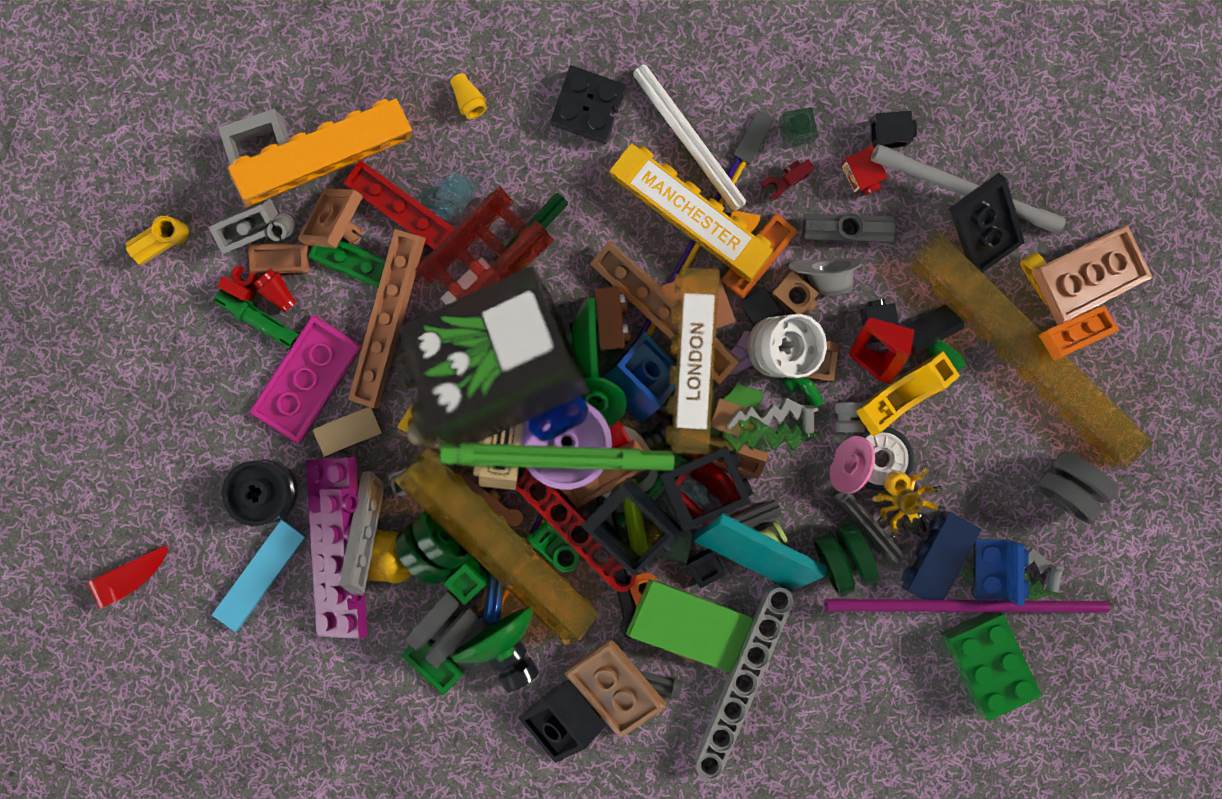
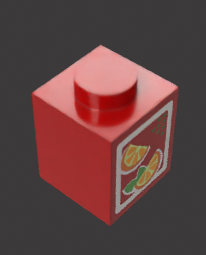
M873 145L845 158L841 163V167L855 195L864 192L868 196L882 188L880 183L888 178L883 166L871 161V155L874 150Z

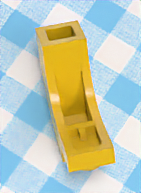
M944 351L879 390L864 402L865 404L856 413L873 437L881 433L899 416L916 404L946 389L960 375Z

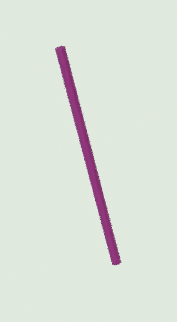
M825 599L824 608L826 611L1108 613L1110 611V604L1108 601L1024 600V606H1017L1008 600Z

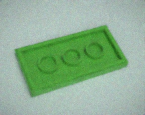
M649 578L626 634L630 638L731 673L754 618Z

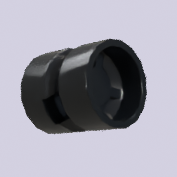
M521 639L512 647L514 653L501 662L497 658L488 661L494 671L500 672L498 679L507 693L524 687L539 674V670L532 658L525 656L527 649Z

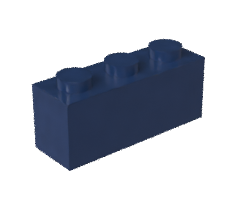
M942 510L941 514L937 513L931 520L929 525L931 532L927 540L923 539L917 546L915 551L917 558L913 566L909 565L901 577V581H903L901 587L921 599H945L982 530L955 514Z

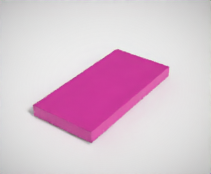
M312 314L249 413L296 444H300L362 349V345Z

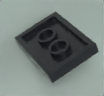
M1000 173L991 177L949 208L969 269L977 277L1025 243L1007 178Z

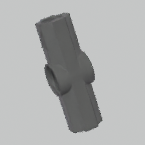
M846 213L845 215L804 214L802 224L803 240L839 241L841 243H892L896 233L894 216H868L856 213ZM847 221L853 224L855 228L854 235L844 233L842 230L843 222Z

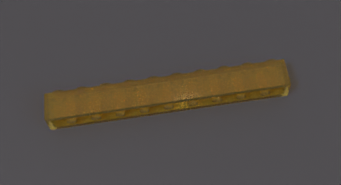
M941 232L932 236L909 260L913 265L911 267L913 273L922 280L927 279L934 286L932 291L943 301L947 299L955 307L953 311L963 321L969 320L976 327L974 330L975 334L985 342L990 341L997 348L995 350L996 355L1006 363L1011 362L1018 369L1016 374L1019 378L1028 384L1032 383L1039 390L1037 395L1049 405L1053 403L1060 410L1058 413L1059 417L1069 425L1074 424L1081 431L1079 433L1080 438L1090 446L1095 445L1102 452L1100 457L1108 465L1128 468L1153 443L1067 356L1054 361L1039 337L1042 332Z

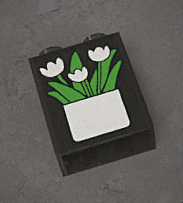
M532 265L398 327L406 351L396 355L395 362L405 384L410 389L416 386L418 388L422 402L411 406V414L417 429L426 440L437 436L445 444L479 443L589 392L552 296Z

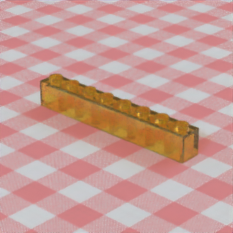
M427 448L419 454L394 481L525 607L530 606L533 610V615L566 646L580 641L599 614L592 607L590 601L580 596L571 587L570 582L566 578L560 576L551 568L548 560L539 556L529 546L525 538L517 535L508 526L507 521L502 516L497 515L487 505L483 497L475 494L466 485L460 475L454 473L444 463H440V456Z

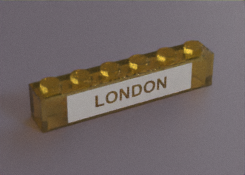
M682 268L681 274H675L674 292L680 293V304L673 306V323H678V335H672L671 353L677 354L676 366H670L669 384H675V394L668 397V414H673V426H667L666 444H672L671 449L675 453L709 454L720 271L716 269Z

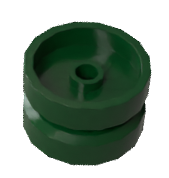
M430 506L422 511L414 519V522L407 525L397 535L395 541L396 552L403 565L411 574L428 584H440L455 569L472 556L474 550L472 538L467 528L450 511L439 506Z
M850 520L837 526V540L828 531L812 537L819 562L827 567L825 575L840 598L855 591L856 583L854 577L865 587L880 580L879 571L870 548L854 521Z

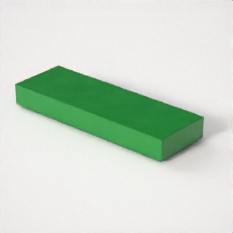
M341 240L336 248L312 246L308 255L310 260L379 288L386 262L384 258Z

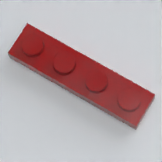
M359 160L343 182L346 187L357 191L363 196L364 200L408 232L425 237V244L439 254L457 231L361 160Z

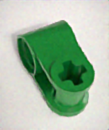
M543 518V523L532 534L528 533L525 536L526 540L559 571L570 572L577 567L579 563L578 552L545 518ZM562 550L573 552V558L567 563L560 562L557 559V555Z

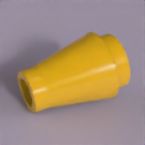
M464 73L457 74L450 80L462 115H465L467 119H475L487 110L486 98L468 80Z

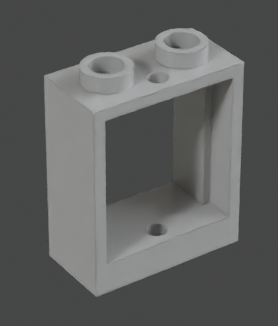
M275 109L218 127L230 166L235 159L240 157L236 147L238 142L272 131L275 133L279 146L288 143L290 139L283 117Z

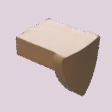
M826 340L827 350L824 361L818 370L805 377L833 382L840 345Z

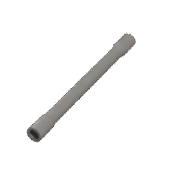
M880 144L876 145L871 155L872 162L893 170H900L963 196L968 195L979 187L977 184L906 157L904 154ZM1013 199L1017 217L1055 234H1059L1063 230L1066 222L1064 217Z

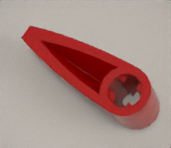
M167 545L87 582L86 584L98 608L101 609L126 597L144 584L155 573L169 552Z

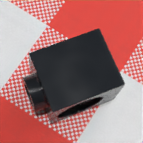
M912 111L876 113L870 119L871 143L874 148L877 144L888 148L907 147L914 141L917 135L916 120H912Z

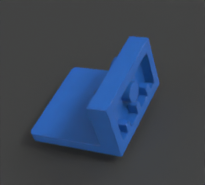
M976 539L973 545L974 598L1008 600L1017 606H1024V598L1029 597V583L1027 580H1024V568H1027L1029 565L1028 550L1024 549L1022 543L1011 539Z

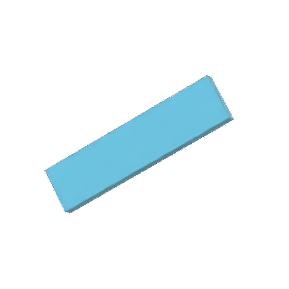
M282 519L213 612L212 616L234 632L239 631L304 542L307 535L285 519Z

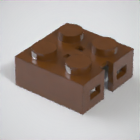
M619 287L595 289L594 296L600 353L623 351L625 344L630 342L629 324H623L622 315H625L627 312L626 294H620Z

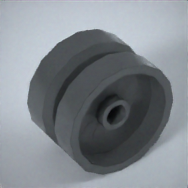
M1061 451L1052 464L1056 473L1045 472L1037 482L1036 487L1061 509L1075 518L1093 525L1102 513V508L1098 502L1110 503L1119 491V488L1106 474L1086 460L1070 452Z
M450 591L439 600L405 639V642L415 651L421 650L432 639L435 643L425 653V660L435 669L462 645L470 635L468 632L480 619L470 608H467L453 620L450 616L458 608L460 600Z

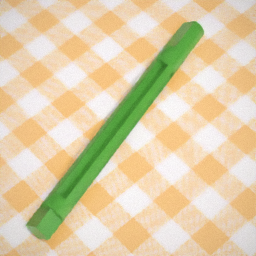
M441 443L440 463L459 465L611 470H673L674 455L671 451L478 443Z

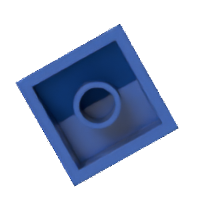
M644 332L612 364L602 378L613 382L623 391L627 401L626 408L642 422L660 409L677 387L680 379V366Z

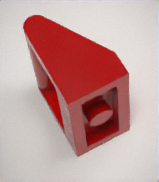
M869 318L850 347L848 354L878 381L890 384L911 355L914 330ZM872 335L888 347L885 353L864 348Z
M699 452L693 459L700 457L704 454ZM713 462L684 473L675 479L679 487L688 475L692 476L721 501L722 505L740 498L732 479ZM680 490L689 514L696 517L705 513L701 507ZM711 520V521H709V522H707V523H704V524H702V525L705 526V525L709 524L710 522H712L713 520Z

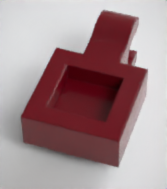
M809 159L803 163L797 160L783 170L786 174L782 178L768 177L763 181L761 187L763 189L769 184L774 185L777 191L769 199L771 201L777 200L784 191L809 176L815 167Z

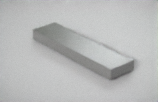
M372 471L362 472L357 494L359 502L356 511L353 513L339 585L353 595H363L365 592L385 489V483Z

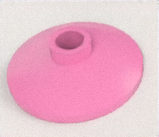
M852 436L843 441L837 448L833 463L830 466V480L837 491L844 494L855 493L870 478L874 468L875 453L868 439L861 436Z

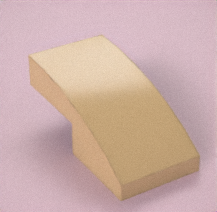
M371 407L359 410L312 430L323 457L382 434Z

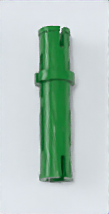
M222 289L214 297L213 303L229 311L235 316L237 321L246 322L288 350H290L299 336V333L289 329L253 306L254 304L251 301H243Z

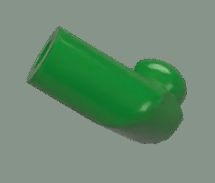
M806 377L783 379L785 389L790 393L799 389L809 405L819 407L824 403L813 381Z

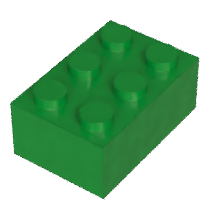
M985 612L940 633L977 713L988 722L1042 697L1003 613Z

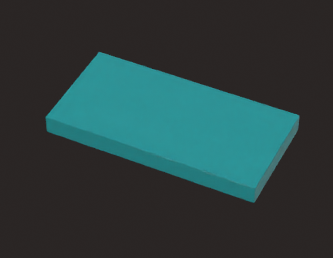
M725 514L696 531L693 539L694 542L792 591L825 577L827 569L825 565Z

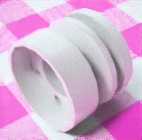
M793 314L767 317L758 322L750 332L747 348L750 361L761 374L773 378H799L809 376L818 370L825 359L827 344L826 336L820 324L809 316Z

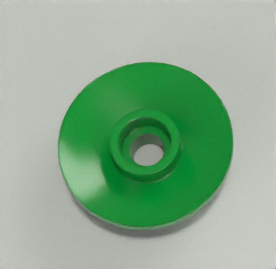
M588 377L576 381L569 388L566 398L582 400L593 406L601 413L608 426L617 423L624 416L627 407L623 391L613 382L598 377Z

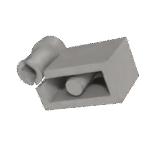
M271 198L223 217L215 221L208 228L222 254L266 235L274 241H280L281 238H287L294 232L296 224L289 214H278Z

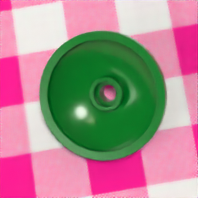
M589 296L584 300L575 315L572 333L566 334L567 352H573L577 369L584 378H599L595 296Z
M530 606L523 607L500 619L498 624H492L460 646L451 655L453 660L462 664H480L497 658L499 662L505 660L514 653L512 647L525 635L532 620L533 610Z

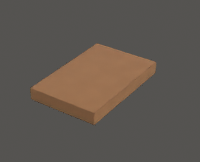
M609 638L565 669L564 675L619 738H622L666 709L667 703L612 638Z

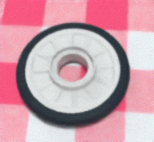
M887 427L873 437L868 429L859 435L870 441L874 448V453L884 450L889 456V462L884 467H878L874 463L872 474L864 485L865 487L877 491H886L884 479L890 472L897 470L902 471L908 476L910 475L914 462L913 450L903 434Z

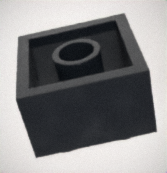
M569 679L555 686L518 717L555 763L586 749L606 726L596 710L587 703Z

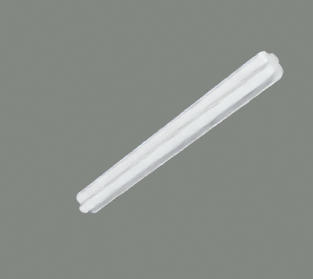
M647 65L639 66L633 72L634 78L731 210L735 212L746 204V200Z

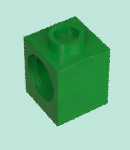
M471 556L445 579L443 584L465 605L486 585L489 573Z

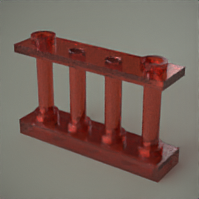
M501 186L485 198V201L431 254L427 255L416 268V271L430 284L438 279L455 296L456 300L450 306L459 315H479L481 310L485 309L554 241L538 221H535L528 227L509 209L514 202ZM500 216L520 235L509 248L488 230ZM478 237L499 256L488 269L467 250ZM457 258L478 277L466 290L446 271Z

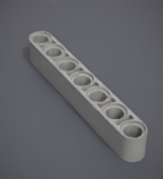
M771 584L764 591L733 670L729 673L696 751L695 764L697 772L705 780H715L722 774L792 609L793 596L786 587L780 584ZM776 592H783L785 594L784 602L778 606L772 605V595ZM766 619L772 620L774 625L771 631L766 633L759 631L762 621ZM753 647H760L762 655L755 660L749 659L747 656L749 650ZM740 675H749L751 680L748 685L743 687L736 685V680ZM730 702H736L739 704V709L737 712L729 714L724 711L725 706ZM722 729L728 732L724 740L717 741L713 739V734L717 730ZM707 757L716 759L715 765L710 768L703 767L701 762Z

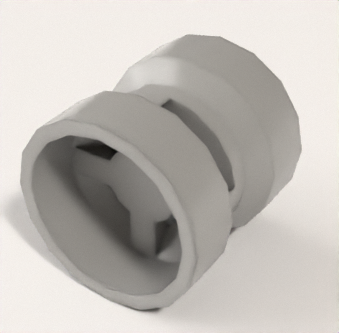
M835 403V412L838 414L835 432H865V425L856 413L865 403Z

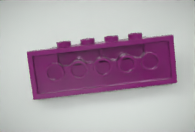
M356 457L306 460L317 636L354 639L368 637L365 592L363 595H353L339 585L353 513L356 511L359 502L357 497Z

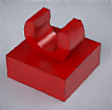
M235 266L231 276H222L217 286L218 288L243 301L254 300L258 292L255 291L256 288L252 287V285L258 278L257 274L250 273L247 280L244 281L241 278L244 267Z

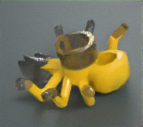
M925 467L920 474H912L910 478L902 471H891L884 479V488L891 495L878 493L877 496L872 497L873 502L888 500L894 504L880 510L881 517L877 520L878 524H882L887 519L886 513L900 509L890 519L891 539H896L898 532L896 522L903 515H905L904 523L901 528L904 535L909 537L906 528L908 526L913 534L920 536L919 527L926 533L923 517L928 525L931 522L927 514L919 513L922 507H929L941 512L946 510L944 506L923 500L921 496L924 492L936 493L942 491V486H921L917 491L914 490L916 480H922L929 472L928 468Z

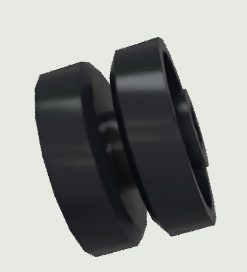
M263 459L243 462L233 468L224 480L221 495L223 506L230 517L240 524L255 527L276 522L288 515L296 504L298 488L296 478L288 467L279 461Z

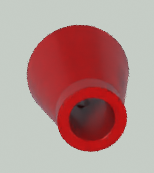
M271 268L253 282L257 288L255 291L277 306L283 313L297 302L279 272L275 273Z

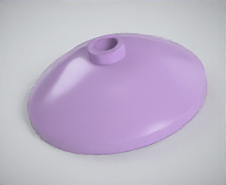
M574 398L553 399L540 405L531 413L523 426L521 445L564 446L561 443V439L564 436H569L573 443L568 447L612 448L610 429L601 413L590 404ZM527 467L537 480L557 489H575L585 486L595 480L604 470Z

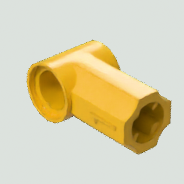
M160 216L153 221L151 227L126 242V250L138 265H144L172 246H178L187 241L189 229L183 221L169 216ZM173 224L174 232L168 237V227Z

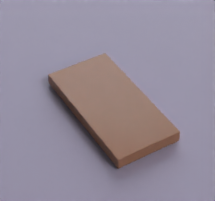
M1128 225L1032 270L1057 325L1153 278Z

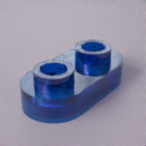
M574 393L566 394L536 410L528 420L529 431L539 441H550L582 424L588 416V406L580 395ZM578 409L576 414L570 416L572 410ZM551 424L549 429L543 431L545 425Z

